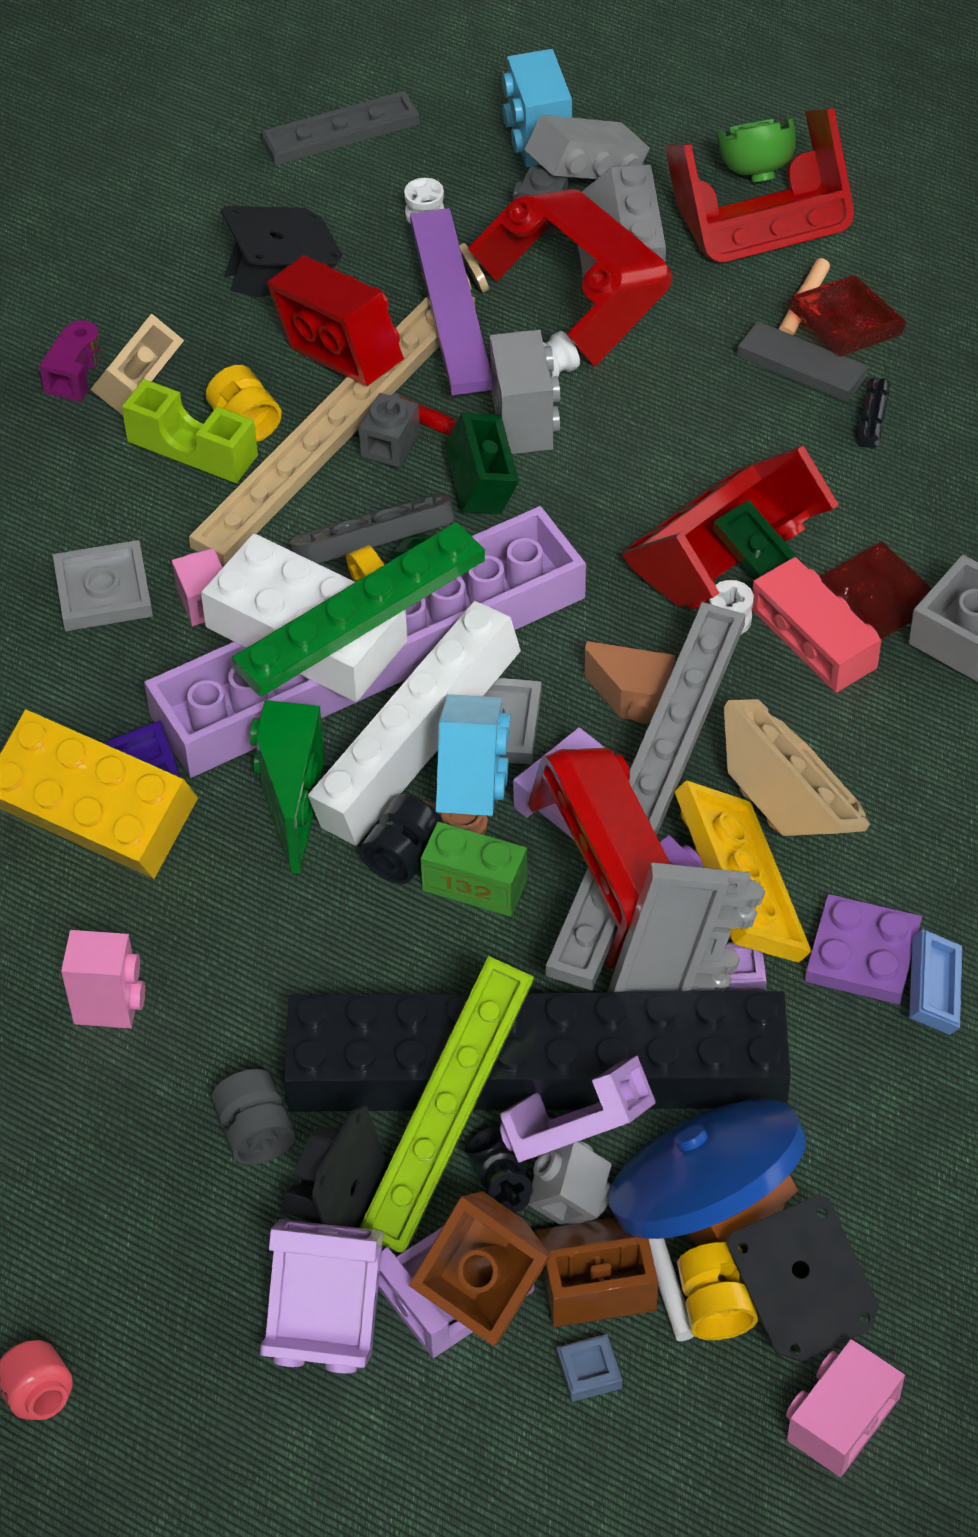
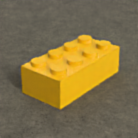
M26 709L0 753L1 810L152 879H155L198 800L197 795L184 779Z

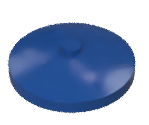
M764 1099L748 1100L714 1108L672 1127L639 1150L622 1167L613 1180L608 1194L609 1206L620 1227L626 1233L639 1238H671L708 1228L746 1210L778 1187L802 1158L807 1142L806 1133L795 1111L787 1104L779 1101Z

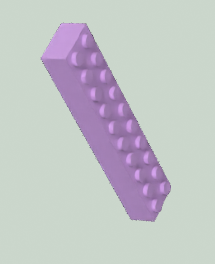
M541 506L472 536L485 549V561L406 609L407 643L358 701L407 680L474 601L510 616L514 630L585 598L586 563ZM232 642L144 681L150 717L154 723L160 721L163 725L172 751L190 778L257 748V746H251L250 730L253 718L261 717L265 700L320 706L321 718L356 702L300 674L260 697L233 669L232 656L246 648L236 642Z

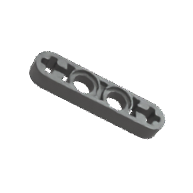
M447 494L430 495L305 532L290 540L292 552L319 564L345 556L367 545L375 547L442 527L455 519L451 498Z

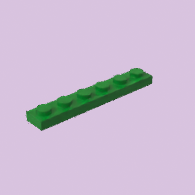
M455 522L232 656L233 669L262 697L485 561V549Z

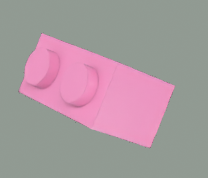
M70 930L61 973L74 1024L132 1029L135 1010H142L144 1006L145 982L138 981L140 956L139 954L132 953L129 934Z
M850 1339L840 1354L835 1351H831L816 1374V1378L819 1379L818 1383L810 1393L805 1390L800 1391L786 1413V1417L790 1420L787 1441L840 1478L900 1399L905 1374L852 1339Z

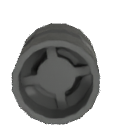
M244 1070L227 1077L215 1087L212 1093L213 1104L221 1124L226 1127V1139L237 1162L246 1165L261 1164L284 1154L293 1145L296 1139L294 1129L286 1109L281 1106V1096L273 1075L267 1070Z

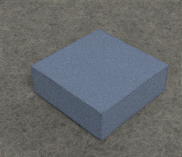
M607 1334L556 1347V1356L571 1402L622 1389V1378Z

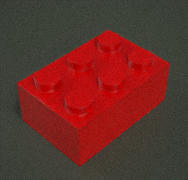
M305 255L267 281L291 349L365 386H369L404 360L399 345L400 335L393 326L387 309L389 307L388 299L379 288L371 287L356 280L351 275H345L330 268L327 264L317 262Z

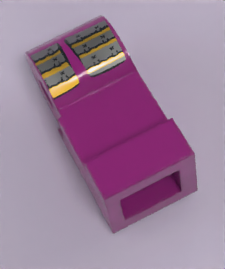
M84 320L74 321L68 324L61 334L58 335L39 365L44 393L78 402L84 400L89 391L86 374L89 369L97 366L102 358L99 332L94 323Z

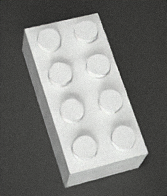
M253 533L201 591L206 628L247 648L355 582ZM406 609L303 671L300 675L357 703L407 643Z

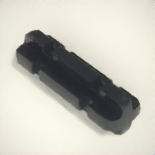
M872 377L868 380L857 442L861 447L869 446L873 449L880 445L890 383L886 378L878 379Z

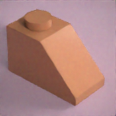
M587 641L585 646L586 679L620 718L633 720L638 723H650L676 664V655Z

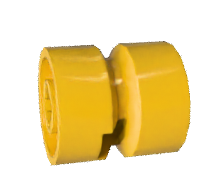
M233 365L224 368L209 382L206 389V400L212 409L215 410L218 406L254 420L256 442L264 440L278 427L282 410L270 393L264 389L250 368L244 365Z
M713 1242L697 1246L685 1252L677 1261L683 1294L688 1297L685 1303L691 1332L699 1339L724 1340L734 1338L746 1333L758 1322L756 1308L727 1247V1242ZM738 1246V1250L743 1253L742 1248Z

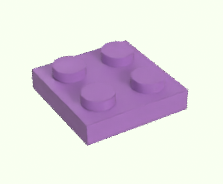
M828 894L806 970L805 982L900 1005L912 961V939L920 930L922 916Z

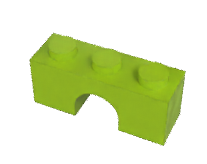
M143 379L122 405L127 442L237 484L258 456L254 420L217 406L203 424L186 412L182 405L180 392Z

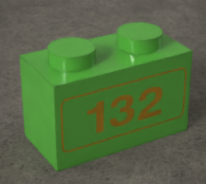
M437 822L421 857L423 891L512 917L528 880L527 847Z

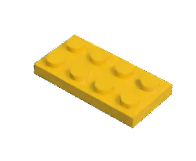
M686 780L674 793L681 808V818L689 828L696 846L695 852L700 857L704 868L750 872L751 880H756L766 890L761 905L756 906V908L754 907L758 913L753 926L748 927V929L730 928L731 934L729 938L735 945L798 963L812 953V950L751 802Z

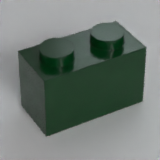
M461 412L445 444L462 512L502 514L519 483L502 417L495 414Z

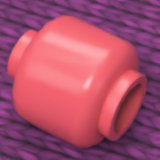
M29 1340L14 1345L5 1352L0 1359V1395L14 1415L24 1420H44L53 1417L62 1410L70 1396L73 1381L71 1372L53 1346L42 1340Z

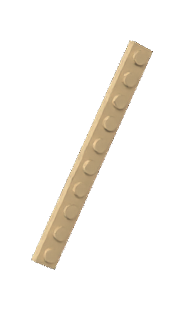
M428 296L396 327L400 335L399 345L404 360L369 386H365L347 377L189 536L191 549L201 552L214 548L221 565L225 566L252 534H257L359 429L378 394L383 393L392 396L433 354L440 345Z

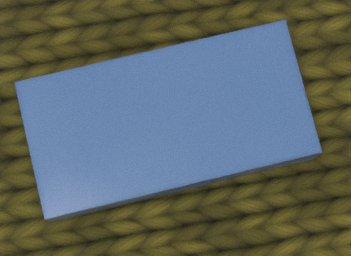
M924 929L916 933L912 939L909 1018L951 1035L960 1028L962 945Z

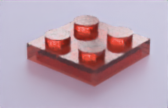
M856 275L792 295L789 309L839 356L903 334L906 321Z
M883 541L820 576L822 583L836 596L842 597L849 605L851 611L865 624L871 625L877 631L880 639L912 622L915 607L932 589Z

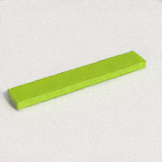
M490 956L487 957L359 1227L361 1229L384 1231L382 1246L388 1247L399 1254L408 1249L533 984L534 976Z

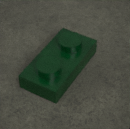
M749 499L714 521L712 530L754 580L794 557L803 564Z

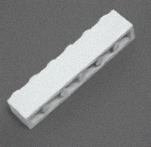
M474 601L308 794L322 829L355 846L360 843L381 818L395 796L403 792L438 750L439 721L447 694L483 696L520 653L521 650L510 616L477 601Z

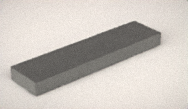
M401 91L261 131L263 145L276 166L420 124V118L407 92Z

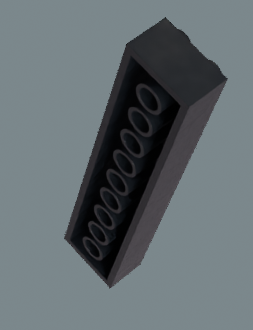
M785 991L528 993L473 1110H507L527 1096L535 1093L540 1095L545 1110H578L600 1102L592 1080L617 1063L634 1056H638L656 1102L649 1109H707L741 1101L760 1099L774 1100L787 1104L791 1074ZM470 994L288 995L284 1079L288 1111H352L362 1106L368 1107L369 1111H415Z

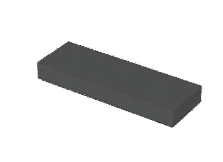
M759 321L756 322L738 345L737 357L846 402L850 400L867 377V365Z

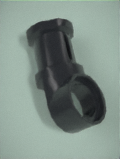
M500 1125L489 1126L480 1130L468 1140L465 1152L476 1168L481 1183L486 1188V1194L513 1213L519 1212L528 1205L533 1192L530 1179L525 1174L523 1163H518L514 1151H510L506 1147L502 1139ZM509 1180L507 1183H502V1181ZM510 1192H515V1199H512Z

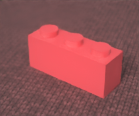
M796 557L753 581L754 598L751 610L835 693L878 668L881 639L877 631L871 625L865 624L851 611L849 605L842 597L832 593L822 583L819 575L814 570L804 566Z

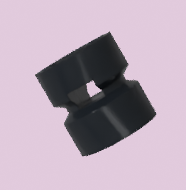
M402 794L395 796L379 819L380 824L374 826L359 848L363 862L372 872L382 879L401 885L409 883L420 868L422 854L437 822L444 823L441 816L429 804L414 796Z

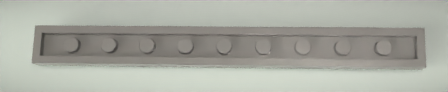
M704 602L701 603L630 768L629 783L656 836L745 626L746 614ZM587 868L547 961L546 976L593 990L618 927L589 868Z

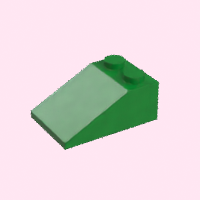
M265 700L261 717L253 718L250 730L251 746H257L254 757V773L261 774L263 794L291 873L301 874L314 816V810L308 794L322 779L326 763L320 706Z

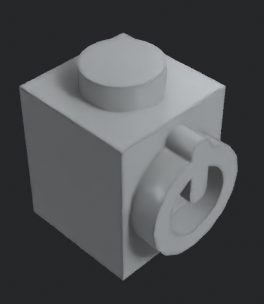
M581 1141L541 1154L534 1165L533 1192L528 1206L561 1226L592 1221L598 1218L609 1203L608 1194L611 1185L607 1180L611 1163L594 1153L590 1145Z

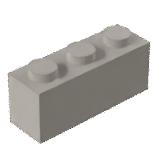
M541 115L524 150L552 176L598 179L611 167L643 165L650 147L622 122Z

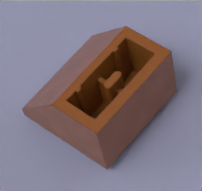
M615 1217L535 1230V1235L551 1255L542 1273L553 1328L657 1311L658 1278L649 1239L635 1237L626 1233L620 1227Z

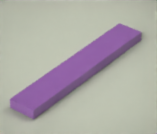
M450 208L410 213L411 228L451 395L493 390V378Z

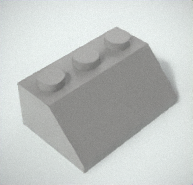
M651 164L611 167L582 191L583 194L664 261L666 260V244ZM577 244L582 278H584L587 271L597 260Z

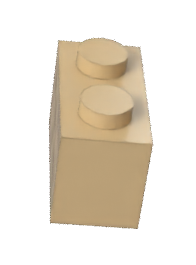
M151 313L90 390L123 415L122 405L142 380L146 379L152 382L184 340Z

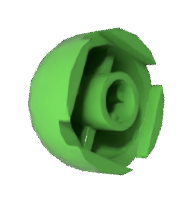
M784 117L785 125L781 126L780 122L774 123V119L730 127L731 135L726 136L724 130H717L718 149L723 162L728 169L736 174L751 175L752 182L774 179V171L787 165L793 157L796 148L794 117Z

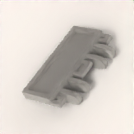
M650 863L607 993L728 992L733 979L730 975L735 973L740 961L735 950L730 949V947L726 948L731 934L730 928L748 929V927L753 926L758 913L754 907L756 908V906L761 905L766 890L756 880H751L750 872Z

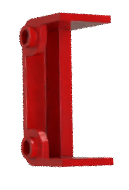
M834 108L805 111L812 151L800 153L790 161L787 168L788 190L718 207L714 189L708 183L698 179L692 145L670 144L664 146L677 208L705 257L712 261L727 262L840 233L850 226L854 217V207Z
M567 189L516 198L469 246L468 250L491 278L497 282L553 223L597 260L587 271L582 282L584 294L595 305L567 334L589 363L596 367L665 294L672 283V272L660 256L579 190Z
M804 445L745 465L732 472L621 552V555L631 570L677 607L687 605L690 610L701 606L702 602L706 603L709 599L719 594L714 579L739 562L712 530L715 520L749 499L784 541H787L806 528L803 522L809 517L833 510L839 504Z
M609 748L560 749L541 757L528 806L531 812H534L552 804H557L618 927L605 960L608 968L611 969L616 967L650 863L670 864L629 783L630 772L621 754L615 755Z

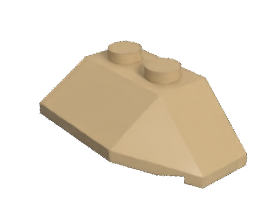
M759 699L727 701L724 706L728 774L740 786L742 795L751 802H754L767 817V822L773 830L782 834V836L866 831L870 823L865 818L866 814L862 805L804 740L783 721L770 715L768 708Z

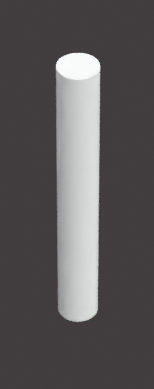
M664 1238L649 1239L658 1278V1287L676 1340H689L694 1335L691 1332L685 1299Z

